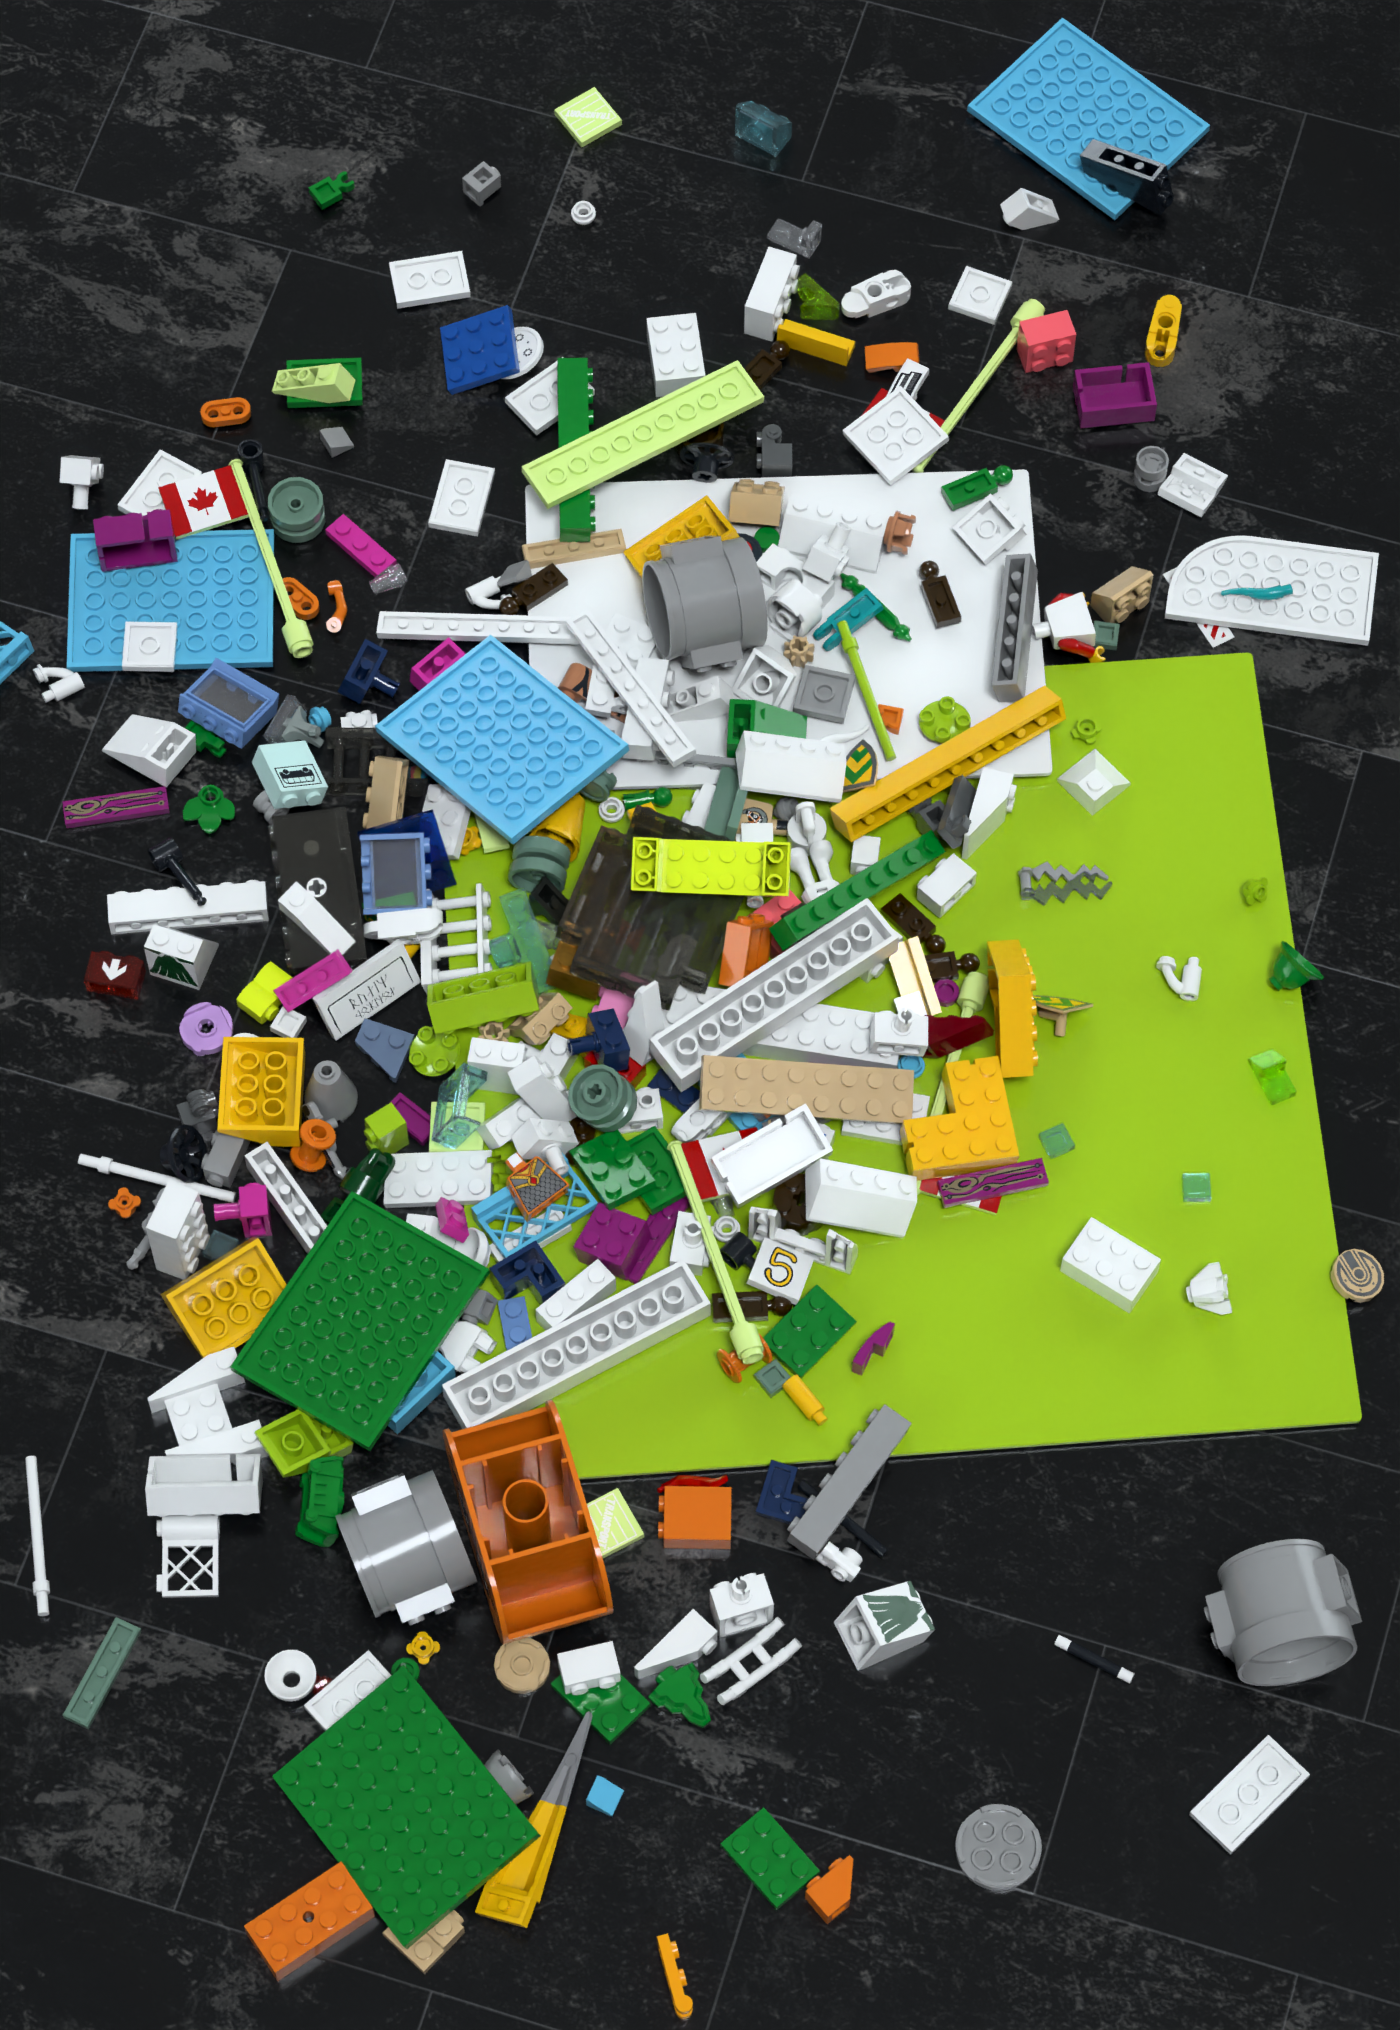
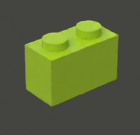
M392 1102L364 1119L366 1129L363 1132L367 1138L365 1144L369 1151L377 1148L383 1153L394 1154L409 1144L406 1121Z

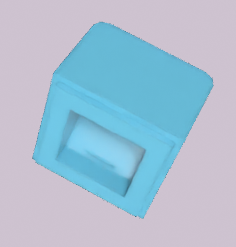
M597 1775L587 1796L586 1806L612 1817L624 1790Z

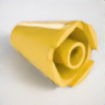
M576 793L534 827L529 836L548 837L563 843L571 851L570 862L575 860L580 850L585 812V800L583 797Z

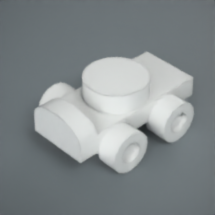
M364 710L361 713L348 712L345 715L346 717H340L342 733H347L349 739L358 738V732L363 731L364 737H372L374 735L373 730H376L375 725L378 724L377 714H371L369 710Z

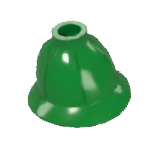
M1281 942V951L1277 955L1272 968L1273 976L1269 978L1279 991L1283 987L1295 989L1305 985L1310 980L1324 979L1321 972L1287 942Z

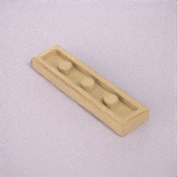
M622 529L592 533L590 542H560V539L522 545L524 560H528L530 569L545 567L551 563L557 565L621 554L626 550Z

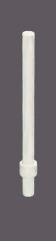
M80 1154L78 1164L96 1168L98 1172L105 1174L112 1172L164 1186L167 1185L168 1181H172L198 1191L199 1195L234 1203L236 1198V1192L196 1182L186 1183L176 1177L113 1162L112 1158L104 1156L97 1158Z
M27 1456L25 1461L35 1581L32 1583L33 1594L37 1598L38 1616L49 1615L48 1594H50V1583L46 1580L36 1456Z

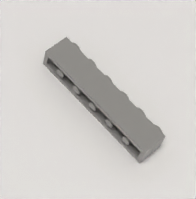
M1031 553L1006 555L992 679V687L999 702L1018 701L1025 697L1038 569Z
M885 1404L880 1411L877 1409L873 1410L866 1420L869 1426L863 1433L861 1430L857 1432L850 1442L854 1447L848 1454L843 1452L834 1464L838 1467L833 1475L827 1473L819 1485L822 1489L817 1497L813 1494L803 1507L806 1510L805 1514L801 1519L796 1516L787 1528L791 1532L787 1541L813 1560L820 1553L912 1424Z

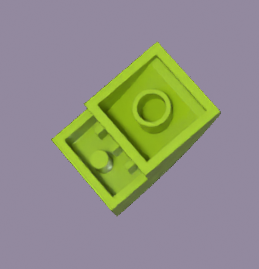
M298 1409L256 1430L254 1433L283 1478L307 1472L308 1464L316 1458L344 1457L352 1453L354 1444L353 1441Z

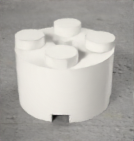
M792 579L766 601L767 615H769L772 621L769 625L779 636L791 641L794 635L796 637H804L821 621L823 601L819 595L812 594L799 580Z

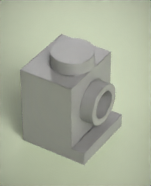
M484 161L462 178L463 193L477 205L482 206L484 204L483 201L501 187L499 171L493 166L490 167Z

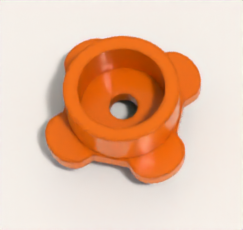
M120 1188L117 1196L109 1200L108 1206L111 1210H115L122 1218H129L135 1212L136 1207L140 1206L141 1199L139 1196L130 1194L127 1188ZM127 1201V1204L123 1205L122 1202Z

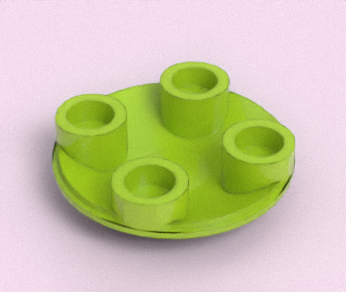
M946 696L939 701L928 704L920 712L919 726L923 734L929 739L945 743L969 729L971 717L962 705L956 703L952 697Z
M424 1026L419 1029L418 1035L412 1041L409 1061L423 1075L432 1077L443 1075L450 1071L457 1063L461 1052L460 1041L455 1033L435 1034L433 1026Z

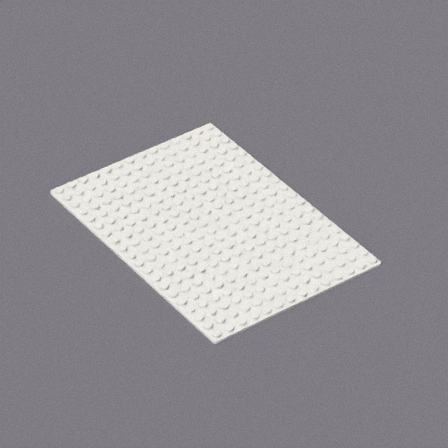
M990 470V471H989V473H990L991 475H992L993 472H994V470ZM1012 470V481L1007 485L997 484L998 492L992 494L996 500L1001 497L1010 507L1007 512L1012 517L1017 515L1026 525L1023 530L1027 535L1009 551L1003 549L987 565L952 528L985 498L953 511L941 493L943 485L977 471L907 473L892 485L880 474L731 478L717 479L711 483L699 482L697 480L602 482L596 485L595 489H590V495H595V510H590V517H595L596 532H591V534L622 529L626 549L706 495L729 521L731 490L734 483L739 482L740 479L754 480V484L763 485L766 481L780 483L779 486L785 487L779 526L730 522L737 533L747 534L752 537L763 527L775 529L780 536L784 514L791 493L887 516H894L896 511H901V514L916 516V523L913 524L911 534L914 535L911 547H907V555H902V552L896 551L887 552V545H885L876 574L845 567L844 571L841 572V574L855 576L859 580L858 584L868 588L898 618L900 624L910 628L909 634L912 640H901L893 635V630H889L874 616L852 634V637H855L859 646L857 651L877 705L882 704L904 709L899 735L887 730L896 759L887 761L856 676L844 724L807 716L806 739L819 741L823 737L834 733H851L861 730L865 725H870V729L863 735L840 744H844L846 756L862 739L872 746L878 759L876 781L943 744L929 739L920 729L919 714L928 704L939 701L946 696L952 697L956 703L962 705L968 711L971 717V728L1016 702H999L992 687L1006 555L1031 553L1036 565L1029 473L1027 470ZM526 486V544L560 539L559 504L547 509L532 486ZM624 553L555 565L568 579V586L528 611V616L573 617L588 608L605 631L615 613L649 626L642 579ZM791 554L799 560L806 561L807 559L806 557ZM928 560L934 561L939 566L938 577L946 575L961 614V622L936 628L921 589V581H924V579L919 574V568L923 562ZM545 567L531 569L532 576ZM834 576L835 594L822 609L821 621L805 635L808 643L815 645L813 652L814 660L813 662L808 661L805 665L855 675L849 656L844 653L841 642L830 651H826L823 648L824 642L836 632L834 629L820 640H816L813 636L815 630L825 623L829 616L854 598L852 590H847L842 586L843 580L841 576ZM790 581L783 582L776 590L762 583L765 600L767 601L784 584ZM1036 584L1032 625L1041 623L1038 584ZM767 615L768 631L764 645H769L783 655L785 651L784 643L790 641L779 636L769 624L772 621L769 615ZM1033 628L1031 632L1025 696L1044 685L1046 686L1042 638L1035 639ZM529 643V665L557 688L572 663H580L587 666L590 660V656L580 643ZM656 647L650 658L663 659ZM754 648L742 650L744 659L736 660L737 665L723 668L711 665L712 670L697 673V671L691 672L690 668L682 667L680 657L669 660L671 670L675 671L674 685L669 687L668 692H674L715 676H719L733 688ZM793 667L797 676L779 708L793 712L804 671L802 667ZM733 693V699H742ZM581 699L577 704L585 709L586 701ZM729 713L713 719L675 722L695 748L696 754L727 757ZM592 715L610 730H615L617 736L622 737L623 722L613 716L607 718ZM1049 729L984 767L1014 774V777L1051 775L1052 757ZM622 756L607 768L606 772L609 774L613 773L617 778V783L612 790L652 789L659 787L683 788L702 787L704 782L717 785L721 768L720 770H711L705 764H696L694 768L684 767L683 763L673 767L670 762L668 765L658 764V761L655 759L654 761L643 760V762H637V759L623 758ZM983 767L965 778H980Z

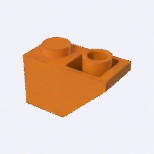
M850 1855L844 1860L841 1857L835 1860L828 1867L829 1872L822 1878L818 1875L806 1885L805 1899L826 1924L830 1923L849 1907L853 1858Z

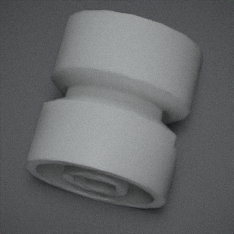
M1147 446L1138 452L1133 480L1139 489L1146 492H1155L1159 490L1166 480L1169 458L1163 449L1157 446Z

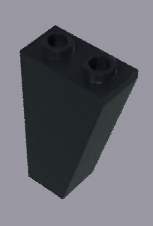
M1092 139L1080 154L1084 173L1150 211L1161 215L1172 204L1174 195L1166 164Z

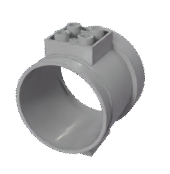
M708 535L659 545L662 558L657 561L651 560L644 563L642 584L645 608L653 640L663 659L672 660L680 657L682 667L690 668L691 672L697 671V673L712 670L711 665L721 666L722 668L737 665L736 660L744 659L742 650L764 646L768 631L764 589L755 557L744 538L738 537L722 541L721 536Z
M433 1470L406 1480L405 1475L401 1473L354 1492L351 1496L356 1507L342 1515H335L376 1618L388 1611L397 1610L402 1623L408 1621L409 1625L416 1624L425 1619L424 1614L434 1611L435 1614H440L451 1609L450 1604L455 1602L452 1593L477 1583L470 1560Z
M1286 1539L1261 1544L1234 1555L1219 1568L1217 1575L1222 1585V1590L1205 1596L1207 1606L1204 1607L1208 1622L1213 1625L1214 1632L1211 1633V1638L1215 1648L1220 1649L1224 1657L1227 1656L1235 1663L1238 1678L1242 1682L1255 1686H1279L1298 1683L1329 1673L1347 1663L1355 1655L1357 1644L1351 1625L1362 1622L1349 1572L1333 1554L1326 1556L1325 1549L1319 1542L1308 1539Z

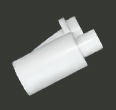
M491 576L465 589L469 602L472 605L476 604L485 609H499L501 600L512 596L510 594L501 595V600L487 599L500 592V586H498L497 582L501 576L497 578Z
M40 664L37 665V668L33 669L39 683L43 681L45 683L48 682V677L63 678L49 685L50 690L41 694L46 703L53 699L59 701L85 688L79 674L69 669L59 667L43 668Z
M1169 956L1160 957L1156 967L1163 972L1171 989L1179 994L1183 1000L1196 1001L1198 999L1202 968L1198 966L1199 958H1189L1188 965L1183 967L1182 982H1180L1173 973L1176 970L1175 959Z

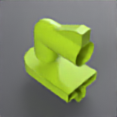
M492 1150V1157H487V1163L506 1164L505 1161L512 1155ZM505 1166L506 1173H494L492 1175L491 1181L494 1185V1192H498L506 1187L507 1178L513 1174L508 1166Z

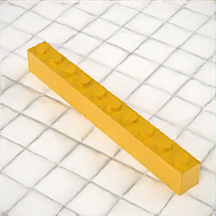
M1044 685L876 781L875 786L866 787L829 809L835 829L850 842H853L952 785L954 778L961 775L964 777L970 775L1064 721L1066 715L1062 699Z

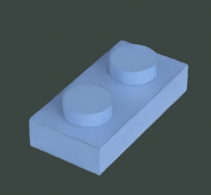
M525 1296L499 1300V1314L506 1351L531 1339L532 1333Z

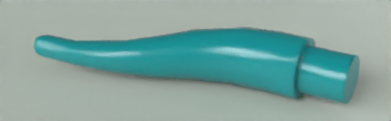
M1291 584L1269 588H1234L1221 591V595L1237 594L1261 600H1274L1293 594Z

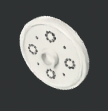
M529 327L514 328L520 373L502 379L519 377L530 371L538 363L542 356L544 345L537 331Z

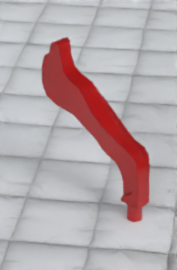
M727 1474L719 1478L678 1475L670 1481L661 1484L662 1486L657 1488L658 1493L664 1492L665 1486L720 1487L728 1481Z

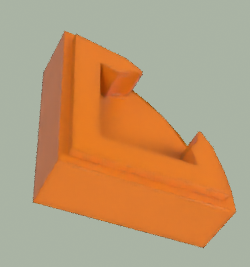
M878 704L886 730L899 735L904 709Z

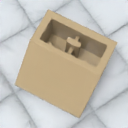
M740 479L739 482H735L731 490L729 522L779 526L785 487L779 486L780 483L766 481L764 485L754 484V480Z
M1133 566L1094 591L1090 606L1105 622H1123L1135 609L1140 610L1148 604L1152 588V572Z

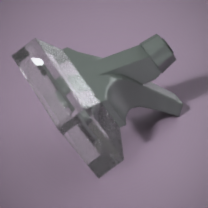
M293 695L286 696L263 735L269 744L305 740L320 748L324 742L319 737L321 728L307 723V711L296 696Z

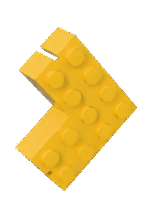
M1019 939L987 941L988 966H994V969H988V992L994 1007L995 1056L999 1058L1002 1077L1034 1076L1033 1067L1038 1066V1054L1034 1046V1041H1037V1027L1034 1025L1033 1016L1037 1015L1036 1000H1033V991H1036L1035 974H1033L1032 965L1030 966L1026 948L1021 947Z
M998 1056L974 1059L971 1065L969 1060L945 1063L941 1076L949 1114L903 1120L899 1131L903 1152L907 1154L905 1162L908 1175L916 1176L918 1181L968 1174L1017 1163L1020 1155Z

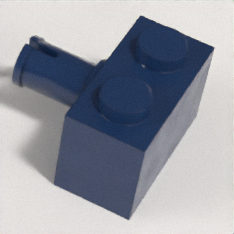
M365 639L338 692L359 704L363 700L368 688L372 687L393 698L400 683L381 674L379 670L388 650Z
M614 1008L588 1013L586 1036L567 1039L570 1055L593 1051L598 1065L604 1064L616 1071L628 1069L630 1047Z

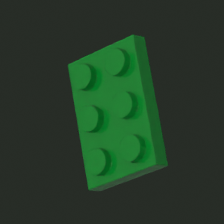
M362 359L287 360V369L341 363L355 379L350 401L325 403L287 396L288 408L363 405Z
M656 1126L627 1141L656 1182V1188L638 1196L651 1215L687 1196L672 1154L667 1150L668 1143Z
M619 1130L606 1132L569 1151L573 1162L608 1210H612L656 1188L655 1179Z
M815 1285L763 1338L768 1344L772 1355L793 1375H798L802 1379L857 1321L820 1286Z
M561 1674L551 1683V1687L582 1718H584L588 1711L592 1713L593 1717L590 1726L609 1745L651 1707L650 1702L621 1674V1681L616 1682L615 1686L601 1689L600 1687L590 1688L588 1692L581 1695L565 1694Z
M764 1807L720 1843V1847L776 1911L820 1874V1870Z

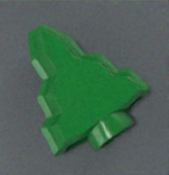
M693 1663L687 1664L678 1670L674 1666H669L657 1676L655 1681L659 1685L648 1696V1699L658 1708L665 1707L672 1714H682L688 1722L702 1728L711 1722L708 1705L701 1698L703 1687L698 1681L700 1673Z

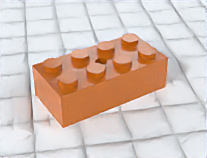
M341 1861L244 1925V1928L276 1980L279 1981L374 1918L375 1915L373 1907ZM309 1917L314 1918L311 1922L304 1921L306 1918Z

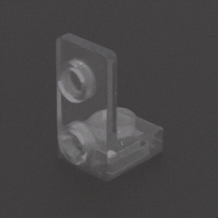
M777 219L767 234V239L810 259L821 242L822 224L813 220L808 228L801 229L782 219Z

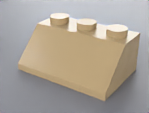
M376 756L375 761L370 762L369 776L373 777L372 787H367L366 802L370 803L369 812L364 813L363 828H366V834L401 833L409 768L408 759Z

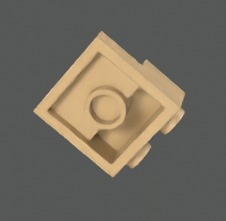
M559 992L541 993L539 995V1010L534 1011L529 1016L519 1015L506 1029H510L512 1037H521L528 1045H541L550 1037L549 1031L555 1025L558 1027L569 1018L568 1012L573 1007Z
M453 1910L408 1949L400 1943L389 1927L383 1932V1936L425 1974L465 1933L464 1926L461 1925L464 1920Z

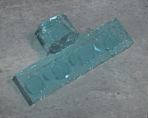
M520 888L500 896L499 899L508 920L510 931L489 942V948L495 964L499 968L531 961L539 995L556 989L557 987L546 984L552 960L525 889Z

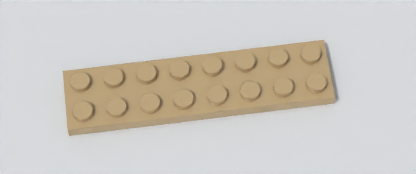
M703 1055L701 1056L699 1110L784 1116L806 1103L814 1118L902 1124L903 1120L912 1119L914 1070Z

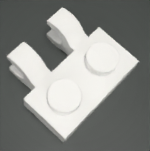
M593 664L585 710L591 715L610 718L611 711L627 714L628 706L620 696L614 697L615 689L597 665Z

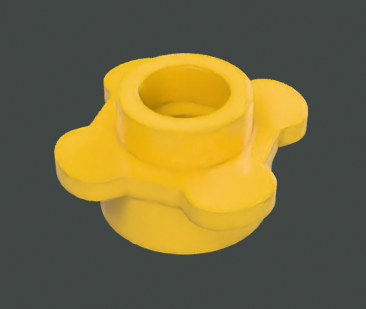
M476 826L467 827L461 849L462 855H467L469 851L479 848L482 844V840L478 836L479 829Z
M419 1632L412 1643L407 1645L406 1651L409 1655H414L420 1664L425 1665L429 1663V1658L434 1653L440 1651V1644L437 1641L433 1642L428 1633ZM421 1646L426 1647L425 1650H421L420 1648Z

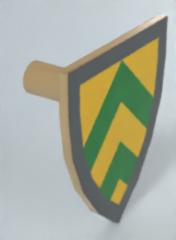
M862 739L846 756L847 763L843 792L864 789L876 784L878 774L877 755L872 746Z
M1033 995V1000H1036V1006L1041 1007L1039 1016L1056 1021V1036H1065L1068 1012L1093 1007L1092 1003L1079 1000Z

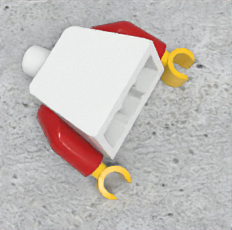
M1083 592L1077 594L1059 593L1044 608L1045 622L1032 625L1035 639L1050 636L1053 648L1056 650L1061 649L1084 656L1089 659L1090 663L1104 662L1106 660L1100 656L1105 652L1102 646L1093 647L1095 646L1096 633L1087 608L1090 603L1085 601V594Z

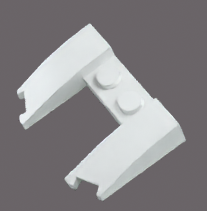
M751 1207L749 1211V1239L762 1243L764 1237H767L813 1257V1262L851 1274L858 1256L857 1244L829 1229L825 1244V1242L817 1238L808 1239L800 1236L795 1230L781 1229V1215L778 1210Z

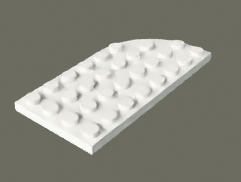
M1229 536L1215 539L1193 550L1177 567L1168 590L1165 619L1368 646L1379 553L1254 536ZM1291 584L1293 594L1274 600H1261L1237 594L1221 595V591L1234 588H1269Z

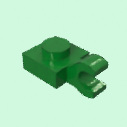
M192 720L185 727V729L196 734V750L199 752L206 747L218 758H221L226 752V749L223 748L225 742L215 737V733L206 730L203 726Z

